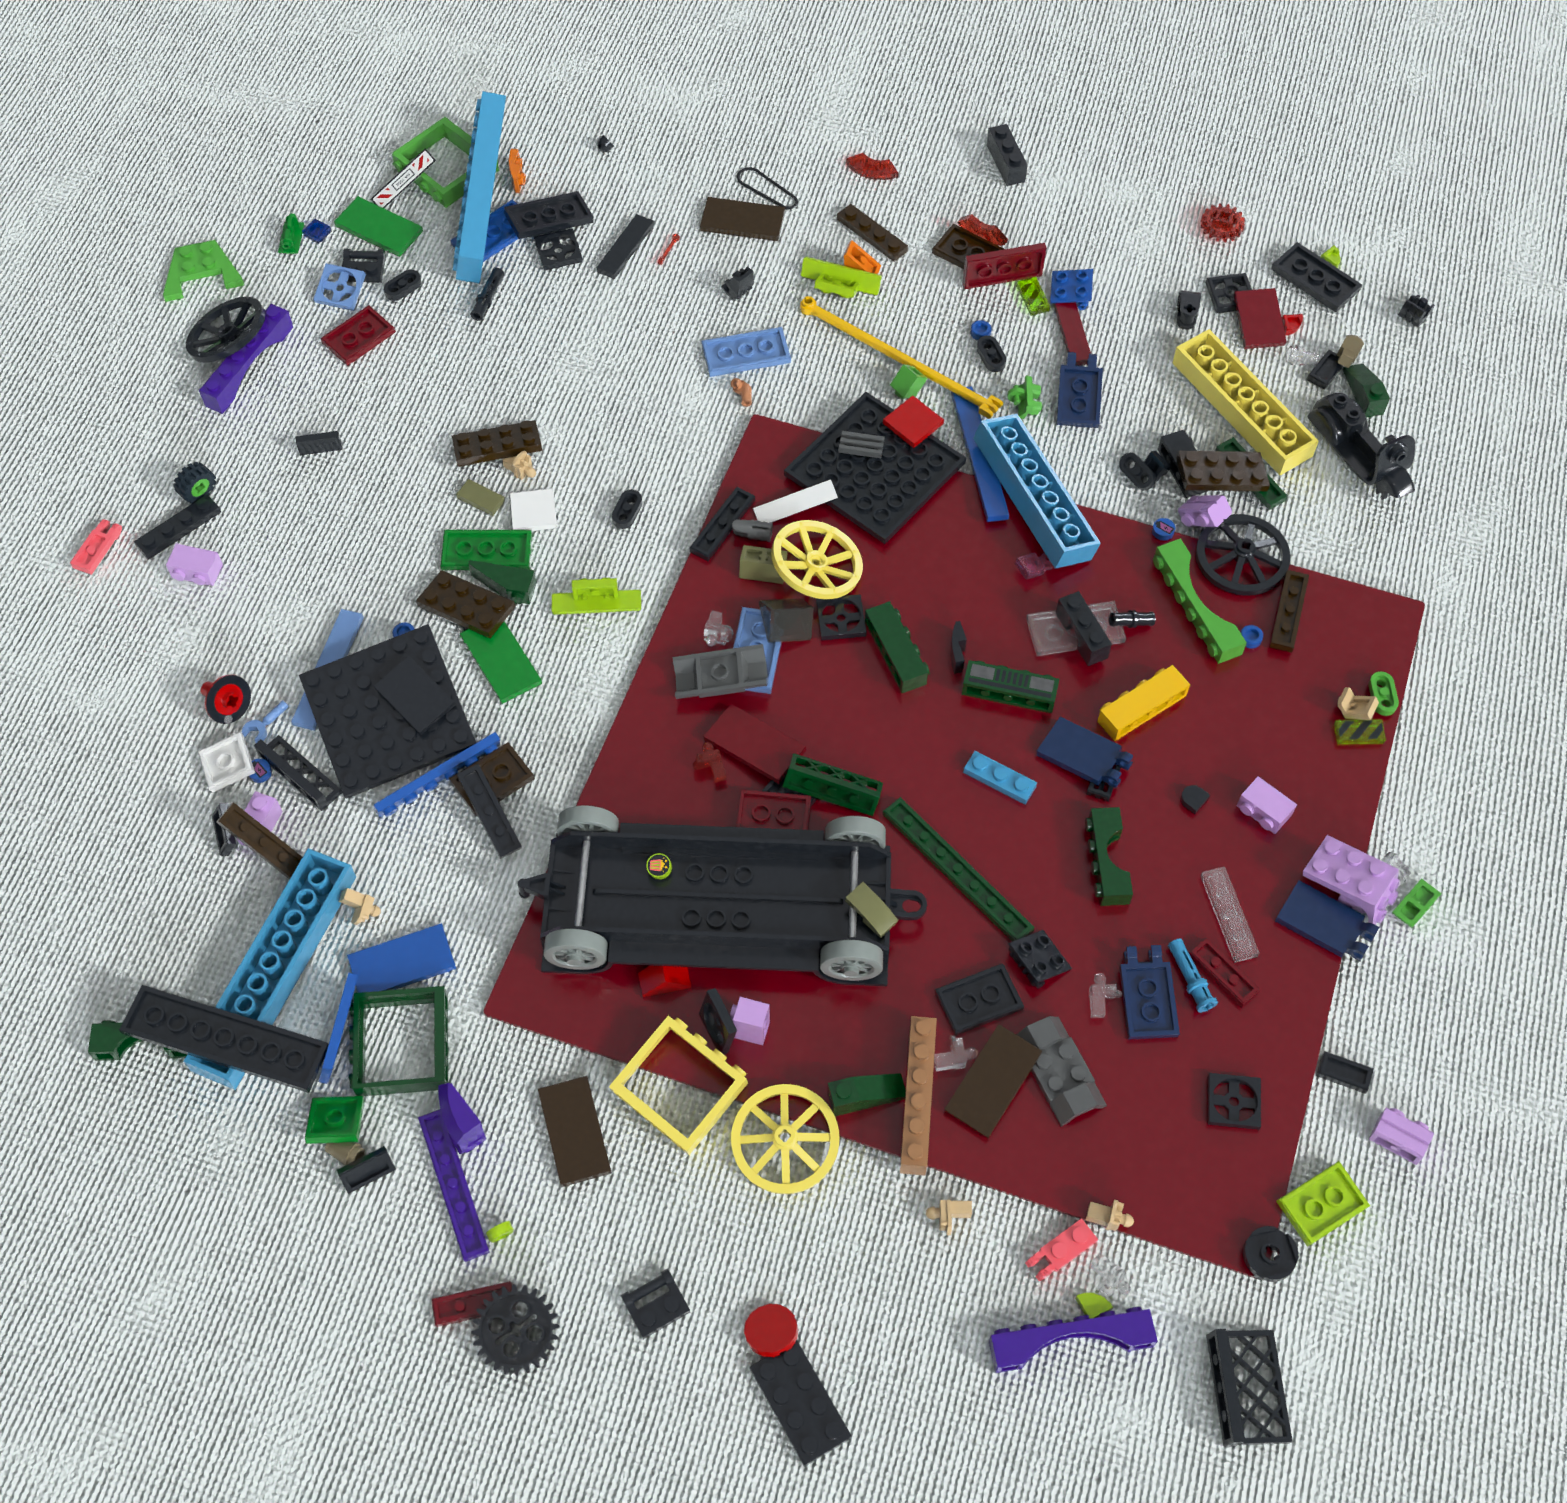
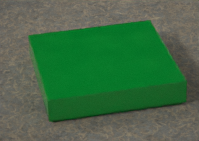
M364 1097L312 1098L305 1133L306 1144L358 1142L365 1102Z

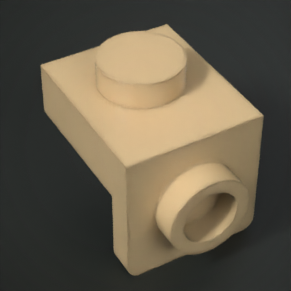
M1348 687L1344 688L1342 695L1338 699V707L1345 719L1371 720L1379 704L1376 696H1355L1351 688Z

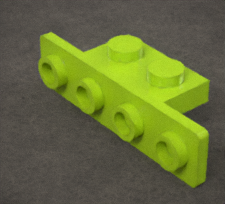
M807 256L803 258L801 276L815 280L814 288L820 289L823 293H836L843 298H853L858 291L872 295L879 294L882 276L879 274Z
M605 577L602 579L583 578L572 580L573 593L552 594L553 615L641 610V590H618L617 578Z

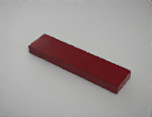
M1076 302L1053 303L1067 353H1076L1075 366L1087 365V359L1091 352Z

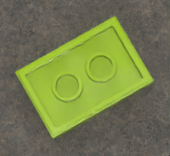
M1340 1161L1276 1201L1307 1247L1370 1207V1204Z

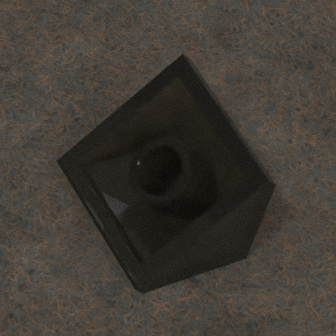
M802 598L759 601L768 643L811 640L814 607Z

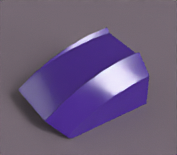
M452 1083L438 1085L440 1110L452 1143L459 1154L470 1152L486 1140L482 1123Z

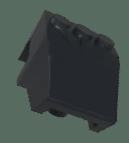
M748 266L745 269L737 270L732 274L733 278L727 279L725 284L721 286L733 301L740 299L742 295L744 296L747 291L749 292L753 288L754 271Z
M1411 295L1409 300L1405 301L1398 315L1406 318L1405 320L1409 323L1412 322L1414 326L1419 327L1424 323L1435 305H1428V300L1424 297L1420 298V295Z

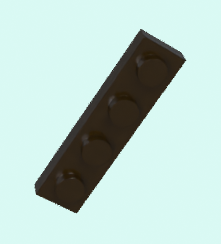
M851 203L837 213V220L893 262L908 252L907 244Z
M1291 570L1286 571L1270 642L1271 648L1292 653L1308 584V574Z
M234 802L230 804L217 820L220 826L290 880L303 858L300 854Z

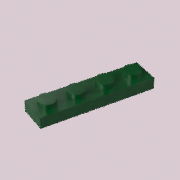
M1234 437L1216 446L1215 451L1247 452ZM1267 474L1270 483L1268 491L1252 492L1268 510H1271L1285 502L1288 495Z

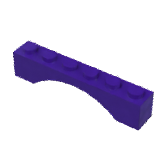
M274 304L269 305L265 310V321L256 336L239 351L226 357L200 388L199 392L205 407L221 414L226 411L235 400L240 383L252 362L267 347L277 342H282L294 328L288 310Z
M1132 1307L1126 1309V1313L1116 1314L1115 1311L1100 1313V1317L1089 1319V1315H1082L1073 1318V1322L1063 1323L1062 1319L1049 1321L1047 1326L1037 1327L1036 1324H1027L1021 1326V1330L1010 1332V1328L995 1330L994 1334L989 1338L995 1373L1020 1370L1042 1349L1053 1343L1073 1338L1102 1340L1114 1344L1127 1352L1153 1348L1158 1340L1150 1309L1142 1310L1141 1307Z

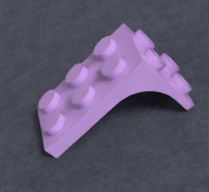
M1328 835L1303 870L1304 877L1356 902L1366 912L1368 922L1375 925L1377 922L1381 923L1387 913L1386 907L1388 904L1393 905L1398 896L1396 891L1400 884L1398 868Z

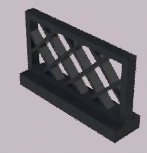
M1215 1329L1207 1334L1206 1338L1223 1446L1235 1447L1237 1445L1292 1443L1274 1330L1226 1331V1329ZM1257 1337H1266L1268 1350L1265 1354L1253 1345ZM1229 1338H1237L1245 1345L1239 1355L1230 1348ZM1248 1349L1260 1359L1254 1369L1242 1359ZM1238 1363L1250 1373L1243 1383L1234 1373V1368ZM1263 1363L1272 1369L1273 1377L1269 1382L1257 1372ZM1253 1377L1265 1387L1259 1396L1247 1387ZM1268 1391L1277 1398L1278 1405L1274 1411L1262 1401ZM1242 1392L1246 1393L1254 1401L1248 1411L1239 1404L1238 1397ZM1258 1405L1270 1415L1263 1425L1251 1415ZM1247 1419L1259 1429L1254 1438H1245L1243 1425ZM1273 1419L1281 1425L1283 1437H1275L1266 1429Z

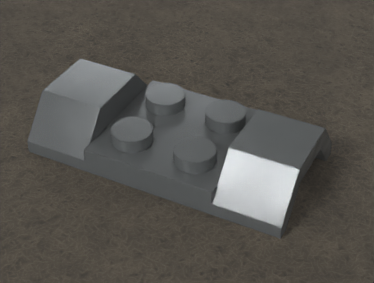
M763 644L672 657L676 676V699L694 696L703 698L744 692L748 688L768 685L767 663Z
M1046 1017L1026 1026L1016 1034L1042 1050V1054L1031 1072L1061 1127L1076 1116L1094 1108L1102 1109L1107 1106L1095 1084V1079L1059 1017Z

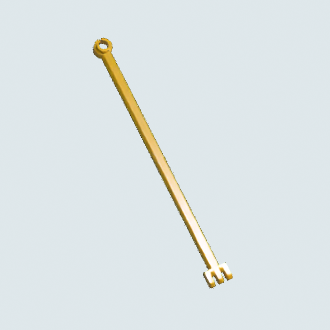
M806 296L800 302V310L804 315L816 316L895 361L914 366L928 379L979 406V414L990 419L993 413H996L998 408H1001L1003 402L997 397L990 395L988 399L817 306L813 297Z

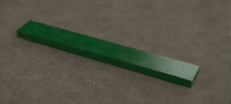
M901 797L883 811V816L1012 942L1026 937L1034 931L1035 927Z

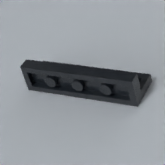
M278 735L269 744L260 739L254 745L259 757L268 761L277 773L319 810L323 811L342 794V790L281 736ZM279 744L285 748L284 755H278L273 749ZM288 760H299L300 769H294L288 763ZM314 773L316 781L310 783L303 777L304 774ZM330 787L333 792L325 798L324 794L319 791V788Z

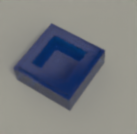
M314 219L302 232L305 237L320 244L332 230L327 224Z

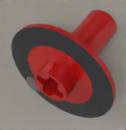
M225 675L218 678L214 683L207 681L201 686V694L206 697V712L217 723L230 724L237 721L245 714L250 705V687L240 676Z

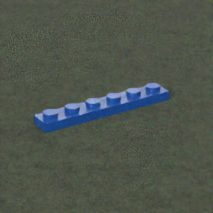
M496 732L492 733L375 803L374 810L379 818L383 815L388 817L398 810L397 807L403 803L407 805L414 802L418 798L417 795L423 791L430 792L439 785L438 782L445 778L449 780V778L459 773L458 770L465 766L469 767L477 762L478 758L498 749V746H500L499 736Z

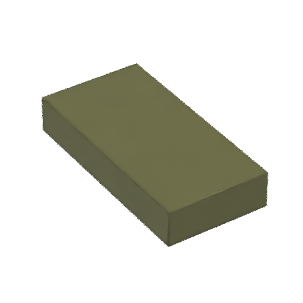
M470 479L465 482L456 494L457 499L491 516H494L505 502L504 496Z

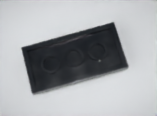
M579 191L504 207V214L518 239L593 223L594 216Z
M1298 242L1278 258L1271 267L1272 271L1334 312H1338L1362 288L1361 283Z
M797 1340L787 1352L785 1350L776 1357H765L749 1367L804 1467L852 1439V1435Z

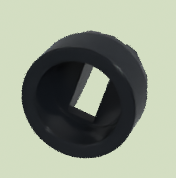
M604 135L597 142V147L601 152H609L614 147Z

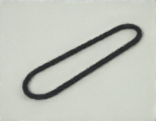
M747 167L737 173V180L741 185L778 206L785 207V209H793L798 205L796 196L758 169ZM747 170L757 172L795 200V204L785 206L742 182L740 174Z

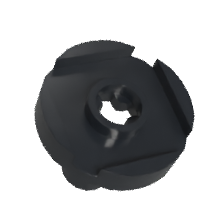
M1273 1226L1260 1227L1253 1231L1244 1243V1262L1249 1271L1258 1280L1268 1282L1284 1280L1292 1273L1298 1262L1299 1252L1295 1241L1289 1234L1279 1231V1228ZM1270 1247L1271 1251L1277 1252L1274 1261L1265 1257L1266 1248Z

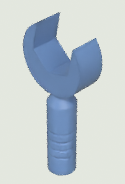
M282 700L263 718L262 722L259 720L247 722L242 728L244 738L250 731H259L254 741L255 743L260 739L264 741L267 737L265 726L270 725L289 707L287 703Z

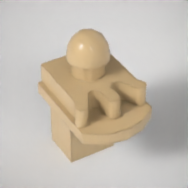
M526 451L520 452L517 456L502 460L504 467L512 471L515 478L523 480L526 476L529 478L536 476V470L532 467L531 456Z
M349 888L342 890L339 902L355 908L351 920L353 925H358L361 922L364 923L365 919H369V915L377 917L381 913V909L377 905H373L374 897L367 894L364 895Z
M940 1200L939 1208H935V1206L928 1208L926 1216L932 1220L939 1219L940 1231H946V1235L951 1236L952 1218H971L972 1201Z
M1114 1200L1111 1207L1094 1202L1089 1204L1086 1220L1106 1226L1105 1230L1116 1231L1120 1224L1123 1227H1130L1134 1223L1131 1215L1127 1213L1126 1215L1122 1214L1124 1203L1118 1202V1200Z

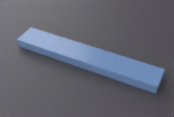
M341 609L315 668L348 655L364 619L362 613ZM304 692L291 722L293 726L315 731L317 723Z

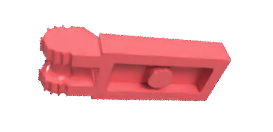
M105 519L100 521L71 560L72 568L92 575L114 541L118 539L122 526L115 523L110 528V521Z
M1081 1218L1040 1248V1251L1029 1258L1025 1264L1029 1268L1035 1266L1043 1258L1047 1260L1050 1265L1041 1269L1035 1276L1038 1281H1041L1054 1271H1059L1094 1245L1098 1238Z

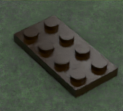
M536 420L522 421L521 423L501 425L500 427L480 429L479 431L459 433L452 436L458 467L513 457L522 451H526L527 454L543 451Z
M1178 451L1176 455L1185 490L1268 491L1270 487L1261 452Z
M443 570L438 573L416 600L418 607L488 638L494 635L515 608L514 601Z

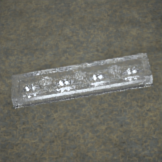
M1220 867L1202 872L1200 877L1234 963L1258 957L1259 950L1226 868Z

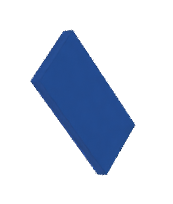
M513 199L492 212L489 216L483 262L518 239L504 214V207L517 204ZM457 236L450 240L453 247H456Z
M442 923L347 955L352 973L358 976L356 982L358 993L396 990L457 969Z
M348 973L318 1082L329 1083L356 986L357 974Z

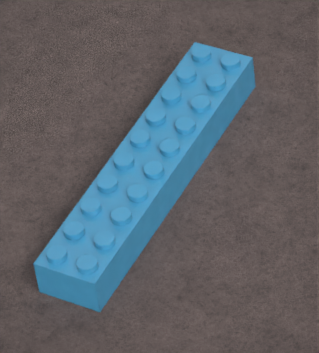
M482 91L481 99H477L476 111L479 112H476L454 254L453 271H457V280L480 284L505 109V95Z
M309 848L307 849L215 1008L273 1025L342 904L339 902L342 890L350 889L356 879L350 864ZM187 1055L183 1061L191 1072L234 1090L237 1089L245 1075L244 1072Z

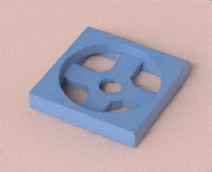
M326 263L313 300L315 303L354 311L366 276L365 272ZM334 272L340 273L338 281H328L329 275ZM349 276L355 277L356 287L347 284ZM338 285L344 286L342 291H337ZM325 289L333 291L332 300L327 299L323 295ZM346 294L351 295L348 299L341 301L342 296Z

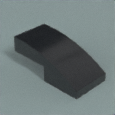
M960 621L955 622L950 654L954 674L963 672L965 662L962 652L965 651L967 639Z

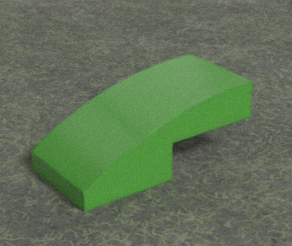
M1421 878L1392 914L1413 928L1442 893Z

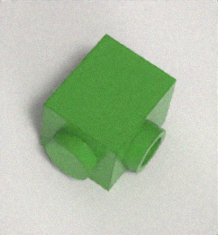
M903 364L890 386L895 389L894 393L901 399L910 398L911 396L916 397L928 378L914 366Z

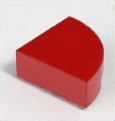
M1303 314L1282 315L1285 336L1298 331L1303 320Z

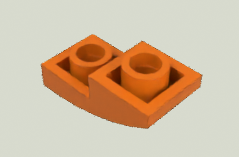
M511 149L509 154L511 181L515 193H520L522 185L524 186L526 182V175L522 171L523 160L519 156L518 149Z

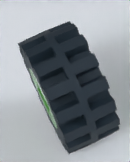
M200 462L190 463L188 467L184 466L182 468V472H178V478L174 479V490L191 504L206 494L210 495L209 492L214 489L213 485H216V476Z

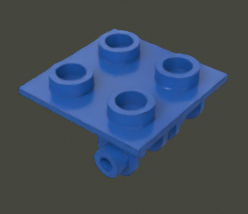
M1093 269L1052 271L1050 304L1076 302L1079 310H1085L1088 306V301H1092Z

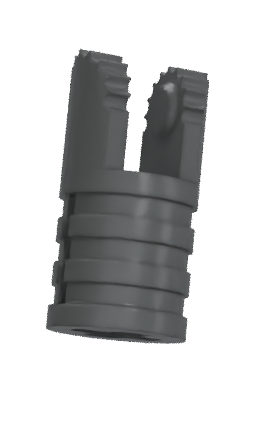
M737 519L733 521L732 528L736 536L745 537L750 540L770 542L773 523Z

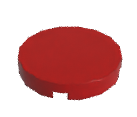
M767 1304L758 1307L750 1313L745 1322L744 1334L748 1345L754 1353L763 1357H776L785 1350L787 1352L793 1347L797 1340L799 1329L795 1315L788 1308L780 1304Z

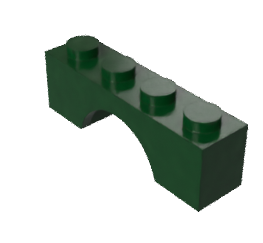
M1120 807L1091 808L1089 817L1085 818L1086 832H1090L1091 837L1088 840V850L1090 854L1093 853L1094 861L1091 862L1092 875H1096L1097 883L1094 885L1095 896L1099 897L1100 906L1128 905L1133 896L1130 872L1114 865L1107 853V847L1120 839L1123 830Z
M104 1020L91 1026L88 1053L95 1061L121 1060L131 1046L143 1040L122 1034L119 1031L122 1023ZM164 1047V1050L171 1059L186 1058L187 1054Z

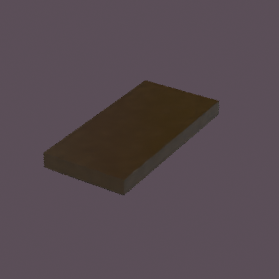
M707 197L700 231L779 241L785 216V207Z
M998 1024L944 1110L989 1139L1041 1056L1042 1050Z
M583 1076L539 1088L538 1093L561 1188L612 1174L588 1077Z

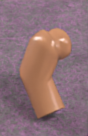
M734 378L730 383L731 387L741 396V404L745 407L752 404L751 386L739 378Z

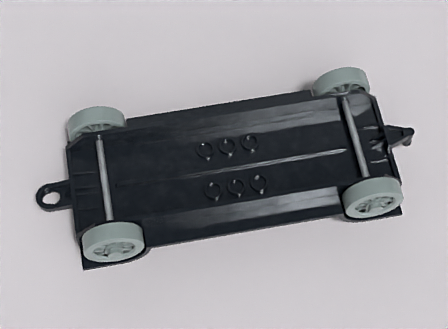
M585 805L573 806L563 810L558 816L556 838L551 839L548 872L518 881L521 898H528L532 894L544 900L540 940L543 947L541 972L594 974L610 969L613 964L814 972L820 979L836 984L887 986L890 930L880 938L863 923V917L845 902V897L864 882L886 904L898 920L920 919L927 910V900L922 893L915 890L891 888L890 846H886V829L879 821L863 816H845L834 819L826 825L825 833L824 830L621 823L619 827L617 816L606 809ZM654 854H664L671 861V873L664 879H655L647 871V861ZM906 900L918 902L921 908L918 911L906 912L902 905Z

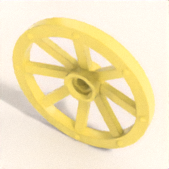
M812 520L790 523L779 531L772 545L771 557L777 573L790 587L804 595L818 599H835L845 596L856 587L862 575L863 563L856 545L847 535L829 524ZM807 531L826 535L818 551L812 549ZM799 532L806 554L787 541L786 538L791 534ZM831 539L837 541L846 550V552L826 557L824 554ZM781 546L801 561H783ZM851 559L853 573L828 565ZM789 569H804L806 575L801 581ZM826 574L849 581L839 587H835ZM812 576H817L826 588L809 585Z
M780 1084L758 1091L742 1105L732 1126L731 1147L739 1169L754 1185L775 1194H795L812 1188L829 1173L839 1150V1129L832 1110L820 1096L801 1086ZM780 1095L781 1125H777L757 1105L768 1098ZM788 1095L798 1096L811 1102L812 1105L790 1125ZM818 1110L825 1117L830 1133H797V1130ZM750 1112L773 1131L771 1134L741 1136L743 1124ZM781 1134H789L790 1138L787 1142H783L780 1139ZM798 1141L830 1142L829 1151L823 1164L819 1166L797 1144ZM773 1142L772 1146L757 1163L750 1168L742 1154L741 1144ZM778 1150L781 1151L782 1184L768 1181L757 1175ZM793 1150L814 1174L802 1181L790 1184L789 1151Z

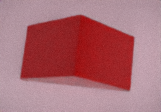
M650 965L638 973L642 997L691 988L688 967Z

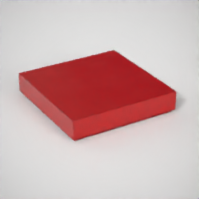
M911 396L883 419V424L913 448L944 423L943 418L915 396Z

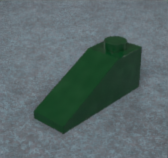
M1364 364L1351 365L1349 368L1343 367L1342 370L1355 400L1363 409L1366 418L1384 415L1390 397L1383 382Z
M469 560L468 564L472 577L500 596L514 601L515 604H531L537 584L534 570Z
M901 1073L855 1076L829 1082L827 1094L834 1116H839L904 1100L906 1088Z

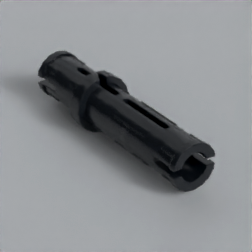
M493 268L481 294L476 297V304L470 313L473 319L481 321L487 308L491 307L492 298L505 275L502 269Z

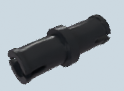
M1129 610L1124 613L1111 612L1108 620L1111 627L1128 626V628H1136L1137 626L1144 625L1153 626L1156 617L1154 612Z

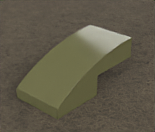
M864 882L845 897V902L863 917V923L880 938L898 922V919L886 904Z

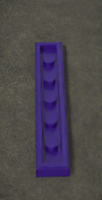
M439 1109L418 1117L464 1262L490 1253L457 1150L448 1134L441 1110Z

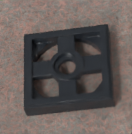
M573 228L534 237L544 271L583 262ZM568 238L572 240V244L563 245L560 243V240ZM544 243H552V247L550 249H541ZM561 248L562 252L557 253L555 249ZM574 252L571 256L565 258L567 253ZM553 256L554 258H557V260H551L547 257Z
M1246 273L1206 278L1205 282L1216 313L1237 311L1234 294H1229L1228 290H1252ZM1224 283V289L1215 290L1218 284ZM1227 297L1231 303L1222 304L1218 298Z
M861 594L842 596L835 599L816 598L821 641L866 636ZM844 604H853L858 612L847 613L844 610ZM826 606H835V613L833 615L822 614ZM843 615L845 620L838 621L837 616ZM850 622H859L855 628L847 631V625ZM834 624L838 627V632L829 629L826 625Z
M713 988L706 992L699 1015L716 1049L725 1055L729 1052L737 1029L717 989Z
M1209 1073L1208 1125L1260 1130L1261 1078ZM1220 1083H1228V1093L1225 1096L1214 1095V1089ZM1239 1084L1249 1086L1254 1092V1098L1242 1097L1239 1094ZM1235 1097L1238 1099L1239 1104L1232 1106L1229 1103V1099ZM1215 1106L1225 1107L1228 1111V1119L1220 1115ZM1242 1108L1254 1110V1114L1249 1119L1239 1121V1111Z

